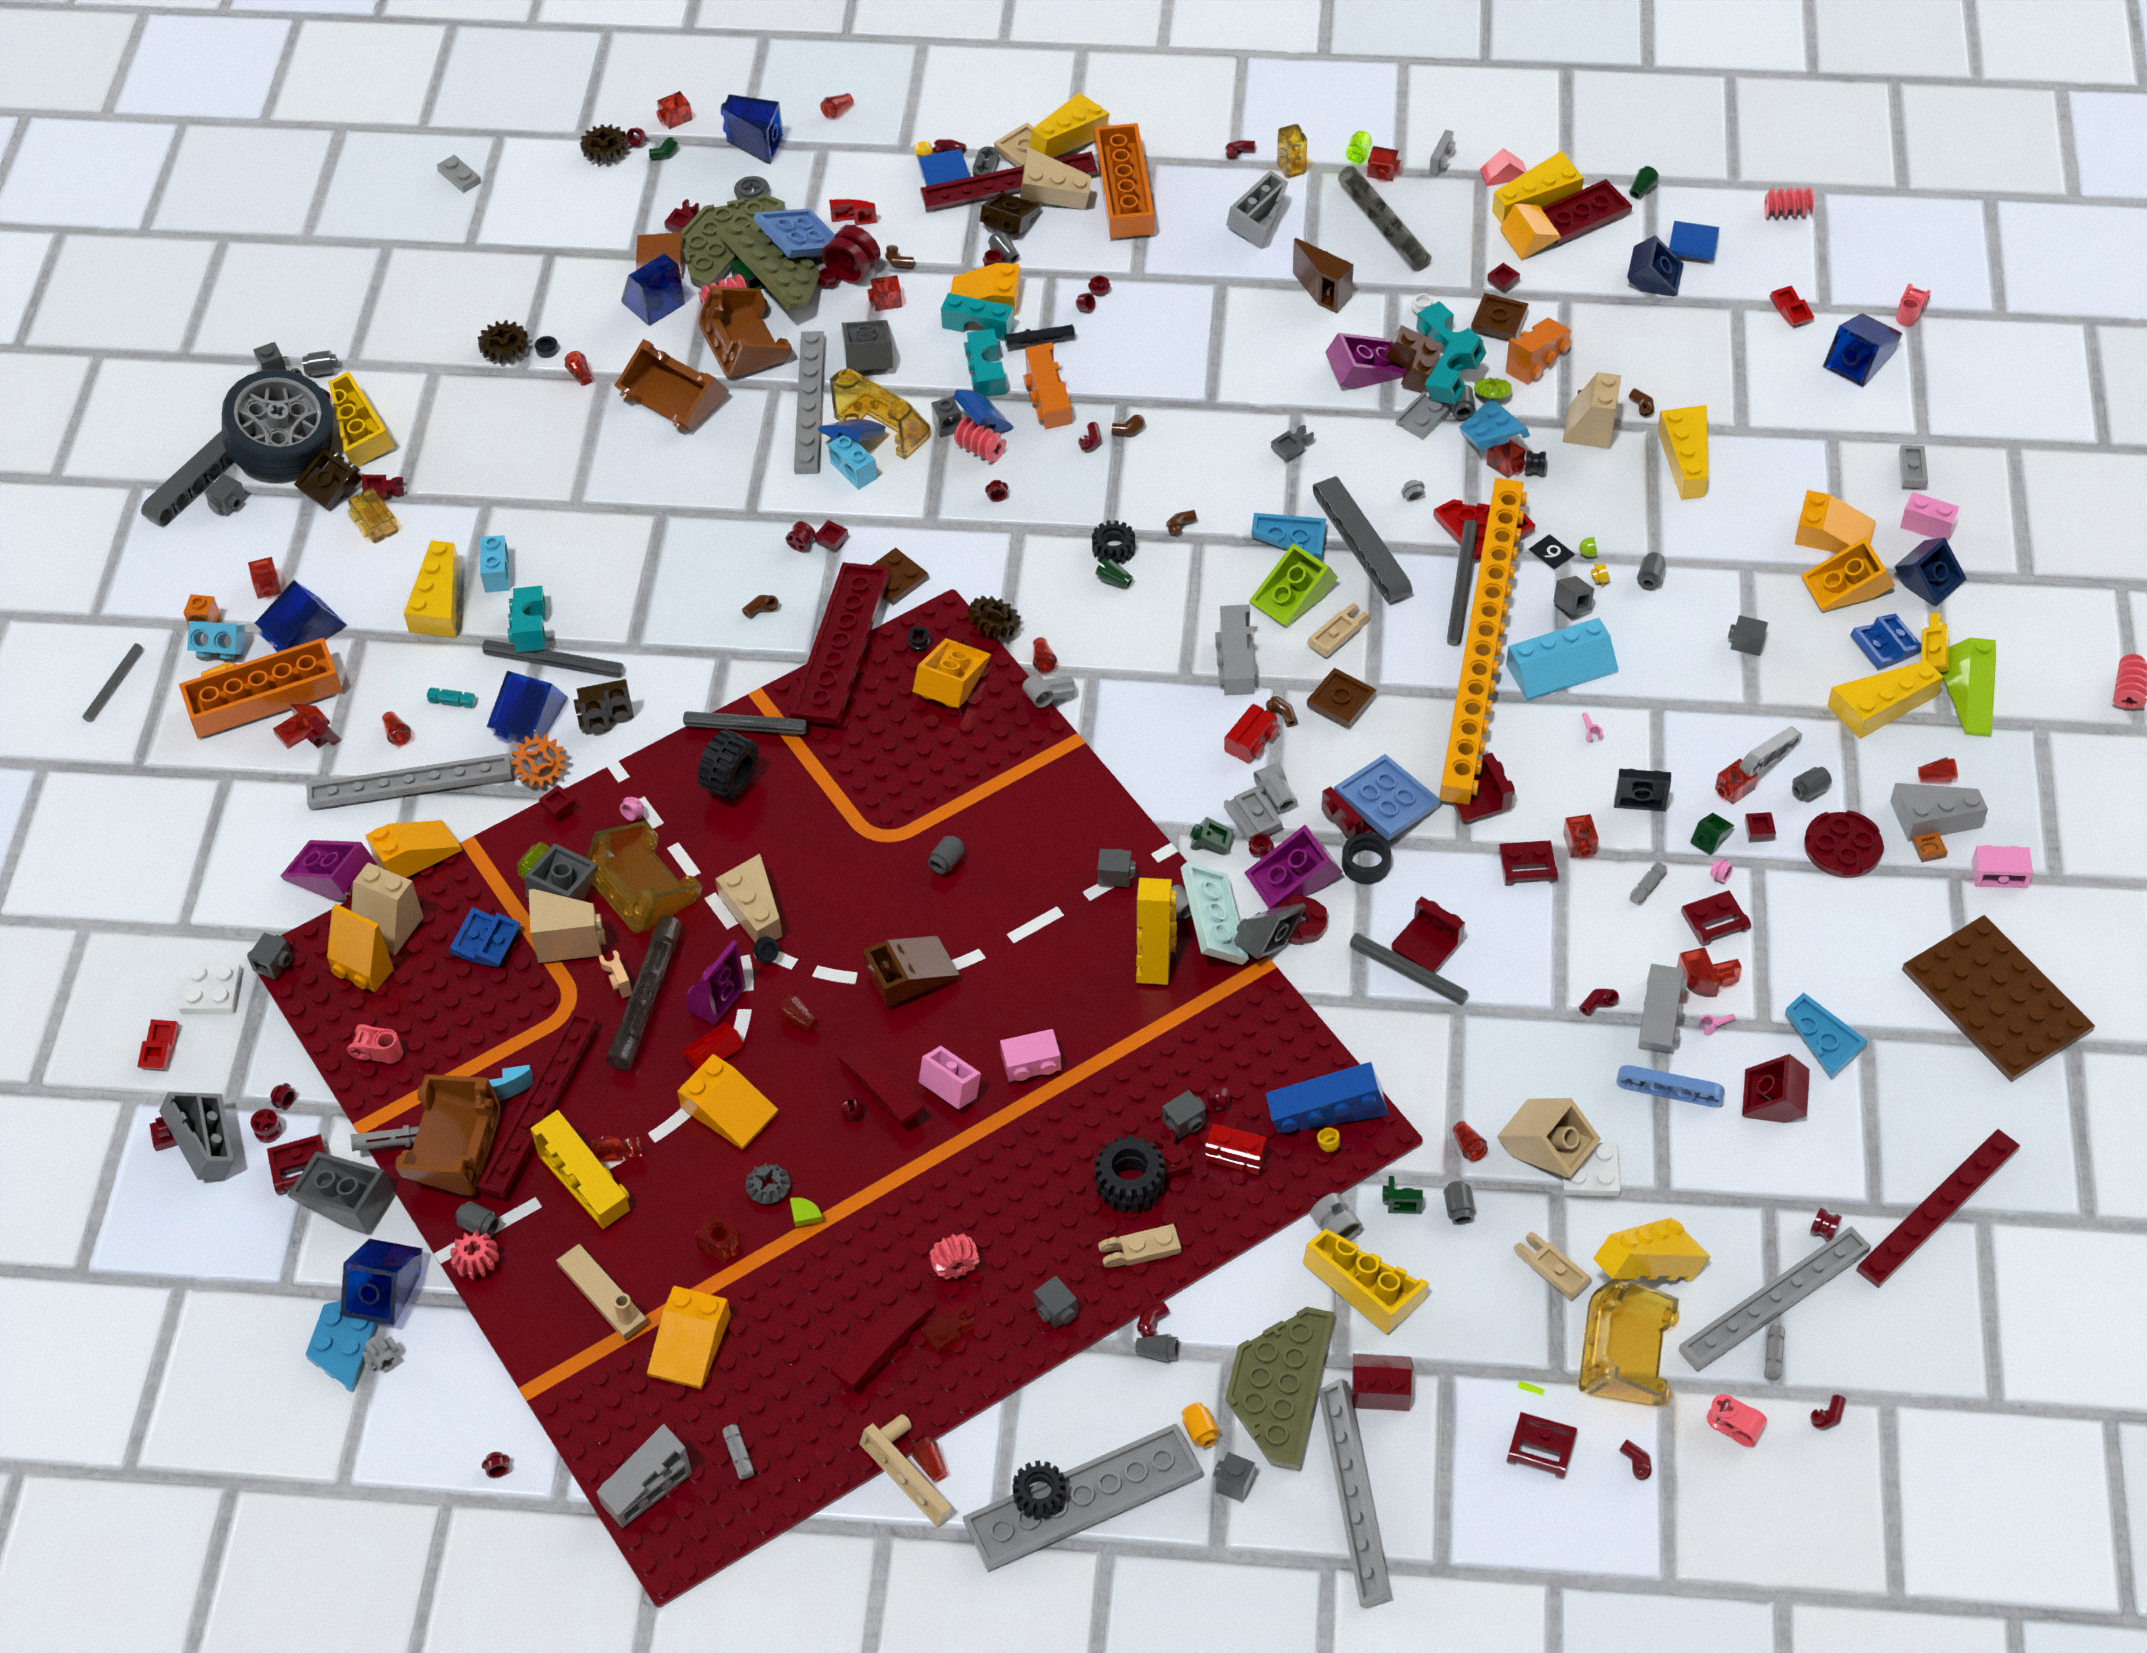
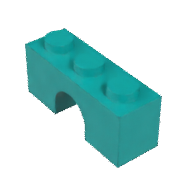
M948 293L941 307L942 328L964 333L969 322H976L984 330L994 329L997 340L1005 341L1004 335L1012 333L1014 328V309L1010 305Z
M1440 301L1418 312L1416 325L1418 333L1443 344L1442 353L1445 352L1448 343L1451 342L1456 333L1478 336L1470 328L1461 332H1452L1454 314Z
M987 329L967 332L968 342H964L965 356H970V359H967L969 373L973 372L974 374L971 375L972 388L977 389L978 393L986 397L1006 394V380L1002 361L996 362L999 361L995 330Z
M1456 333L1451 342L1448 343L1447 349L1438 360L1436 367L1425 383L1432 401L1450 404L1458 402L1466 388L1460 371L1464 369L1477 370L1487 353L1480 336Z
M543 586L513 588V598L509 599V643H514L515 652L545 650L546 634L543 620L546 619V601Z

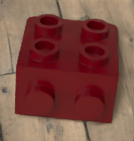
M1493 753L1485 754L1482 758L1480 775L1474 776V780H1479L1477 795H1471L1470 805L1452 802L1464 823L1511 809L1512 797L1515 795L1514 785L1511 780H1507L1502 763L1496 760Z
M1331 786L1322 791L1321 810L1349 838L1361 833H1370L1374 830Z
M1421 896L1415 903L1413 920L1392 942L1391 949L1397 954L1435 973L1463 941L1465 922L1456 914H1451L1442 909L1436 902L1429 901Z

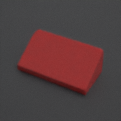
M723 1023L684 1048L681 1052L697 1071L712 1054L724 1060L741 1049L744 1044L738 1031L727 1023Z

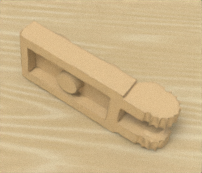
M1352 603L1343 611L1338 612L1310 636L1308 645L1327 658L1368 623L1370 614L1365 611L1355 619H1352L1359 609V606Z
M1174 1224L1120 1236L1119 1238L1112 1237L1100 1241L1098 1245L1102 1253L1122 1249L1123 1253L1116 1252L1103 1258V1264L1106 1268L1125 1264L1129 1266L1181 1253V1246Z
M1533 1232L1526 1235V1240L1537 1251L1536 1254L1523 1245V1243H1518L1514 1246L1515 1253L1525 1263H1529L1534 1270L1570 1300H1573L1591 1282V1278L1587 1273L1550 1242H1545Z

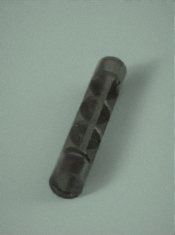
M1348 166L1344 168L1338 176V181L1414 271H1421L1426 268L1431 261L1429 252L1356 167Z
M660 916L656 922L648 944L649 949L643 965L637 973V981L633 992L626 1003L624 1016L608 1051L606 1062L616 1069L629 1070L632 1067L642 1040L641 1035L646 1021L653 1010L652 1005L657 991L663 983L668 961L674 953L683 925L672 916Z

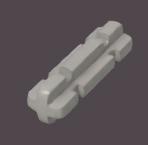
M1656 862L1651 867V870L1637 884L1638 887H1635L1630 893V900L1632 902H1635L1637 905L1644 902L1645 896H1648L1658 885L1659 880L1666 875V865Z
M1770 1325L1768 1330L1766 1365L1764 1368V1376L1767 1379L1777 1380L1781 1374L1785 1329L1780 1325Z
M732 1424L725 1427L723 1435L739 1479L745 1480L754 1475L753 1467L740 1436L738 1426Z

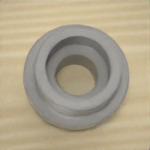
M1417 480L1408 481L1401 490L1402 496L1406 497L1408 501L1421 498L1425 494L1424 483Z

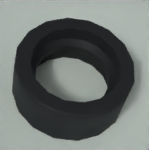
M1361 833L1352 836L1346 841L1342 848V869L1351 880L1360 884H1372L1379 882L1388 874L1391 864V849L1382 837L1371 833ZM1361 850H1370L1381 856L1382 861L1376 866L1362 867L1351 860V855Z

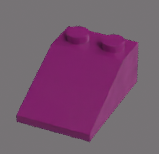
M1338 333L1325 353L1340 386L1362 388L1403 378L1406 367L1385 358L1392 339Z
M1303 825L1244 873L1268 908L1272 909L1278 908L1282 902L1289 899L1293 894L1306 896L1322 889L1343 871L1320 839L1306 825Z
M309 840L280 876L285 881L328 899L348 901L352 898L353 881L368 862L373 865H377V863L362 842Z
M733 940L712 966H708L704 970L702 978L696 985H692L686 995L689 1012L713 1025L717 1024L746 988L738 942Z

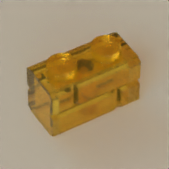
M1299 124L1278 129L1277 164L1285 178L1288 179L1306 173L1307 138L1302 133Z
M367 489L361 495L357 494L349 498L350 509L347 510L348 515L353 523H359L358 527L364 538L369 537L376 544L384 540L386 536L390 537L398 533L399 529L394 515L374 489Z

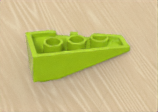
M1970 637L1950 646L1949 671L1939 672L1947 685L1949 698H1952L1955 704V712L1965 735L1991 737L1996 640Z

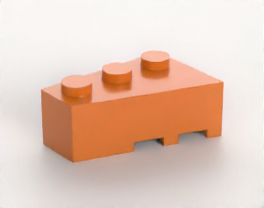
M1548 317L1532 327L1533 331L1529 333L1523 331L1519 339H1509L1505 373L1529 385L1534 379H1538L1548 366H1552L1561 353L1567 352L1571 345V329Z
M1052 342L1025 348L1026 374L1023 375L1024 385L1026 389L1030 388L1031 404H1036L1037 420L1042 421L1045 430L1072 424V407L1064 381L1061 382L1057 371L1060 370L1059 364L1054 362Z

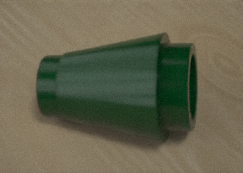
M1650 166L1641 168L1629 191L1630 195L1635 199H1640L1657 184L1658 172Z
M1103 558L1095 572L1099 576V580L1125 589L1129 587L1133 580V576L1112 558Z

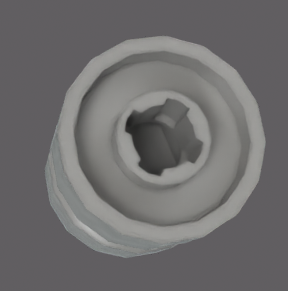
M1332 1193L1323 1197L1310 1211V1216L1321 1229L1326 1228L1349 1241L1362 1228L1360 1220L1351 1210H1348L1349 1206L1338 1193Z

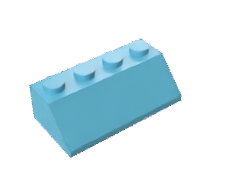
M1600 618L1508 646L1506 666L1527 701L1617 673L1619 670L1610 634Z

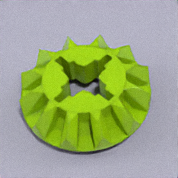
M1481 378L1475 382L1474 391L1483 398L1502 399L1511 394L1512 385L1506 380H1500L1499 378Z

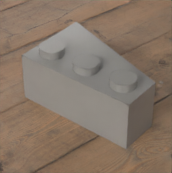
M1270 170L1230 207L1226 225L1262 249L1284 201L1288 182Z
M1250 604L1220 606V632H1215V646L1220 647L1221 650L1217 651V666H1222V671H1218L1219 686L1224 685V695L1254 694L1255 675L1251 644Z
M1895 783L1890 803L1908 842L1982 828L1988 811L1979 789Z
M1651 963L1647 978V990L1644 999L1638 1048L1671 1053L1672 1046H1678L1680 1030L1675 1029L1676 1019H1682L1684 1004L1679 1003L1680 993L1685 994L1688 979L1683 977V968Z
M663 1424L601 1485L597 1491L600 1503L621 1528L625 1527L692 1474L685 1446Z

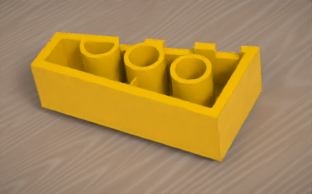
M1707 405L1660 411L1657 431L1681 500L1705 497L1708 482Z
M1927 660L1834 686L1831 688L1827 707L1861 739L1937 697L1943 676Z
M1139 878L1136 983L1168 985L1171 952H1176L1177 891L1172 890V879Z
M1667 1218L1610 1234L1593 1257V1260L1612 1279H1639L1642 1275L1649 1280H1657L1659 1276H1666L1668 1280H1677L1679 1276H1682L1686 1281H1693L1711 1256L1684 1230L1680 1222Z
M1326 1228L1306 1245L1303 1264L1386 1334L1424 1302L1429 1282L1421 1278L1416 1280L1408 1276V1271L1398 1266L1396 1269L1382 1262L1381 1257L1374 1253L1367 1254L1359 1250L1358 1245Z

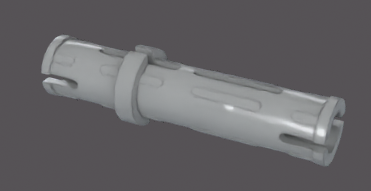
M403 1125L401 1129L351 1134L352 1152L398 1145L411 1147V1144L415 1142L416 1136L396 1138V1136L417 1134L419 1126L409 1127V1125ZM386 1137H390V1138H391V1139H388V1140H380V1141L367 1142V1140H370V1139H378V1138H386Z

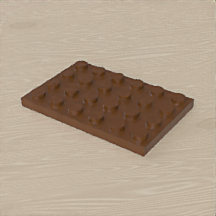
M1985 915L1905 962L1902 967V971L2011 1083L2093 1032L2095 1027Z

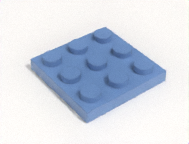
M810 208L756 212L753 219L761 230L789 258L822 255L824 247L835 236Z
M1386 754L1334 787V790L1364 821L1388 841L1438 808L1441 802L1436 795Z

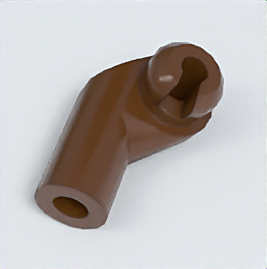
M888 245L886 247L887 253H885V257L893 266L914 268V257L901 256L896 245Z
M1636 388L1632 389L1629 398L1639 404L1640 414L1643 416L1651 415L1654 412L1653 398Z
M1134 415L1124 424L1112 423V434L1134 436L1143 428L1145 420L1141 415Z
M1195 510L1174 514L1166 522L1169 534L1180 533V525L1196 522Z
M759 595L743 607L742 612L747 618H750L758 611L775 610L778 607L779 601L774 595Z
M1273 696L1271 700L1266 702L1268 711L1275 713L1278 710L1282 713L1287 727H1293L1298 723L1293 706L1281 697Z

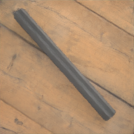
M1466 520L1464 522L1447 633V643L1449 645H1459L1461 642L1478 527L1475 520Z
M488 639L484 640L482 645L483 653L615 677H622L624 672V665L620 662L546 649L515 652L514 644Z

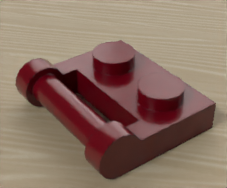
M1551 840L1499 844L1504 884H1513V881L1548 879L1551 882L1558 880Z
M1730 890L1683 905L1681 908L1683 917L1701 945L1710 943L1711 939L1737 930L1746 931L1751 929L1749 917L1742 912ZM1730 919H1734V921H1731V922H1728V923H1725V924H1722V925H1719V926H1716V927H1713V928H1710V929H1706V927H1709V926H1712V925H1715V924H1718V923H1721V922H1724V921H1727V920H1730Z
M321 1134L267 1148L276 1194L285 1193V1189L292 1188L301 1175L282 1179V1174L304 1169L316 1151L326 1154Z
M1520 1412L1506 1462L1514 1465L1516 1462L1555 1473V1477L1564 1479L1577 1428ZM1520 1445L1560 1456L1559 1462L1519 1451Z

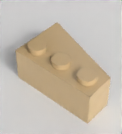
M1028 147L1024 162L1020 199L1085 210L1089 197L1091 176Z
M760 854L716 878L719 898L754 942L764 936L775 940L782 937L779 915Z

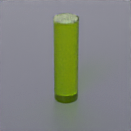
M1522 1381L1518 1383L1517 1388L1543 1396L1544 1388Z

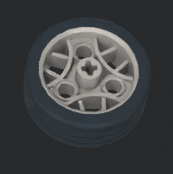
M277 369L259 371L237 381L227 392L222 406L223 445L229 457L240 468L250 474L276 480L296 478L301 476L322 448L327 451L331 448L333 431L331 402L325 391L304 375Z

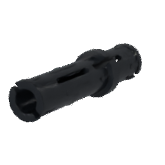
M1073 324L1039 330L1025 329L1024 332L1005 334V345L1007 349L1018 346L1032 347L1033 344L1075 339V330Z

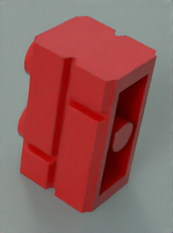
M1254 703L1251 704L1224 737L1225 752L1234 757L1237 756L1238 759L1246 763H1250L1255 756L1260 757L1265 749L1266 742L1274 740L1279 731L1277 716L1268 710L1264 711L1262 707Z
M1213 1123L1205 1146V1161L1241 1171L1246 1170L1248 1173L1259 1175L1266 1155L1267 1137Z

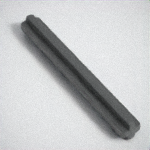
M686 711L683 715V724L692 727L806 734L807 721L805 719Z
M1355 933L1350 940L1352 948L1458 1004H1463L1467 999L1468 991L1359 933Z

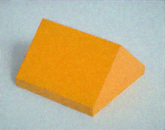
M1514 204L1500 227V231L1521 261L1561 238L1539 205Z

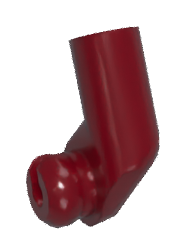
M937 139L932 149L934 153L944 152L945 149L950 151L961 149L962 154H964L966 144L952 139Z
M1238 140L1228 143L1225 147L1226 156L1236 158L1237 151L1255 152V141Z
M1091 422L1087 425L1089 436L1083 435L1084 439L1080 437L1078 440L1079 446L1084 451H1091L1101 442L1100 429L1096 422Z
M1595 989L1579 1006V1010L1588 1016L1596 1007L1614 1005L1619 1000V994L1615 989Z
M1161 1302L1141 1313L1137 1330L1141 1332L1142 1338L1154 1336L1156 1334V1329L1153 1327L1155 1321L1169 1314L1165 1302Z
M1833 1395L1828 1410L1820 1409L1818 1412L1815 1409L1810 1415L1812 1424L1819 1429L1839 1424L1846 1399L1841 1395Z
M1626 1439L1619 1451L1632 1460L1634 1476L1640 1480L1647 1479L1652 1472L1650 1455Z

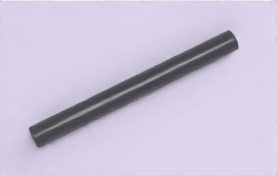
M134 643L83 714L84 720L91 722L142 651L143 647L140 644Z

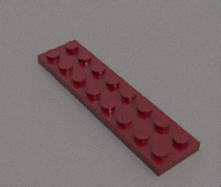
M842 562L789 713L791 718L805 719L809 722L840 724L891 574L889 567Z

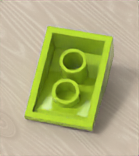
M1293 543L1249 602L1287 627L1322 599L1338 579V576L1329 566Z

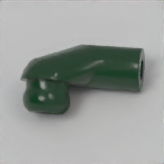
M669 137L665 139L659 148L649 149L650 160L671 157L678 147L677 140Z

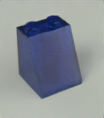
M729 94L726 102L721 105V116L724 117L723 132L726 133L727 142L764 163L771 164L783 137L779 102Z
M664 253L629 274L621 298L622 303L648 326L685 305L679 265Z
M1861 313L1839 325L1822 367L1864 387L1893 356L1903 333Z
M293 580L255 622L261 629L259 634L269 643L273 641L275 643L273 648L277 652L323 637L327 640L347 626L320 597L296 580Z
M507 671L486 727L494 732L493 736L499 739L508 740V737L516 739V743L519 742L523 745L525 744V736L533 740L534 734L537 733L539 739H543L565 705L568 696L552 683Z
M368 1239L343 1263L340 1315L395 1325L421 1275L423 1248Z

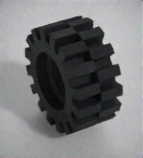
M1109 520L1106 521V525L1101 523L1099 528L1096 527L1094 529V533H1092V552L1095 558L1098 557L1099 562L1103 558H1112L1116 563L1120 561L1122 565L1125 563V559L1129 561L1131 560V555L1134 556L1136 550L1135 532L1132 531L1130 525L1126 527L1125 522L1119 525L1118 520H1114V524H1111ZM1111 540H1117L1122 542L1121 544L1116 546L1105 544L1106 542Z
M1040 1460L1035 1461L1034 1467L1031 1466L1030 1462L1025 1464L1026 1470L1020 1468L1018 1476H1014V1484H1012L1013 1498L1015 1504H1017V1509L1020 1512L1024 1510V1516L1028 1518L1030 1514H1033L1035 1520H1039V1515H1043L1044 1519H1048L1050 1512L1055 1516L1058 1513V1507L1060 1509L1063 1508L1064 1500L1066 1501L1067 1496L1066 1481L1064 1480L1063 1473H1059V1468L1056 1465L1051 1468L1050 1462L1045 1461L1044 1466H1041ZM1035 1482H1045L1051 1487V1492L1047 1497L1037 1499L1030 1496L1028 1489Z

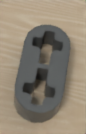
M986 146L979 150L973 165V176L995 172L998 164L997 149Z

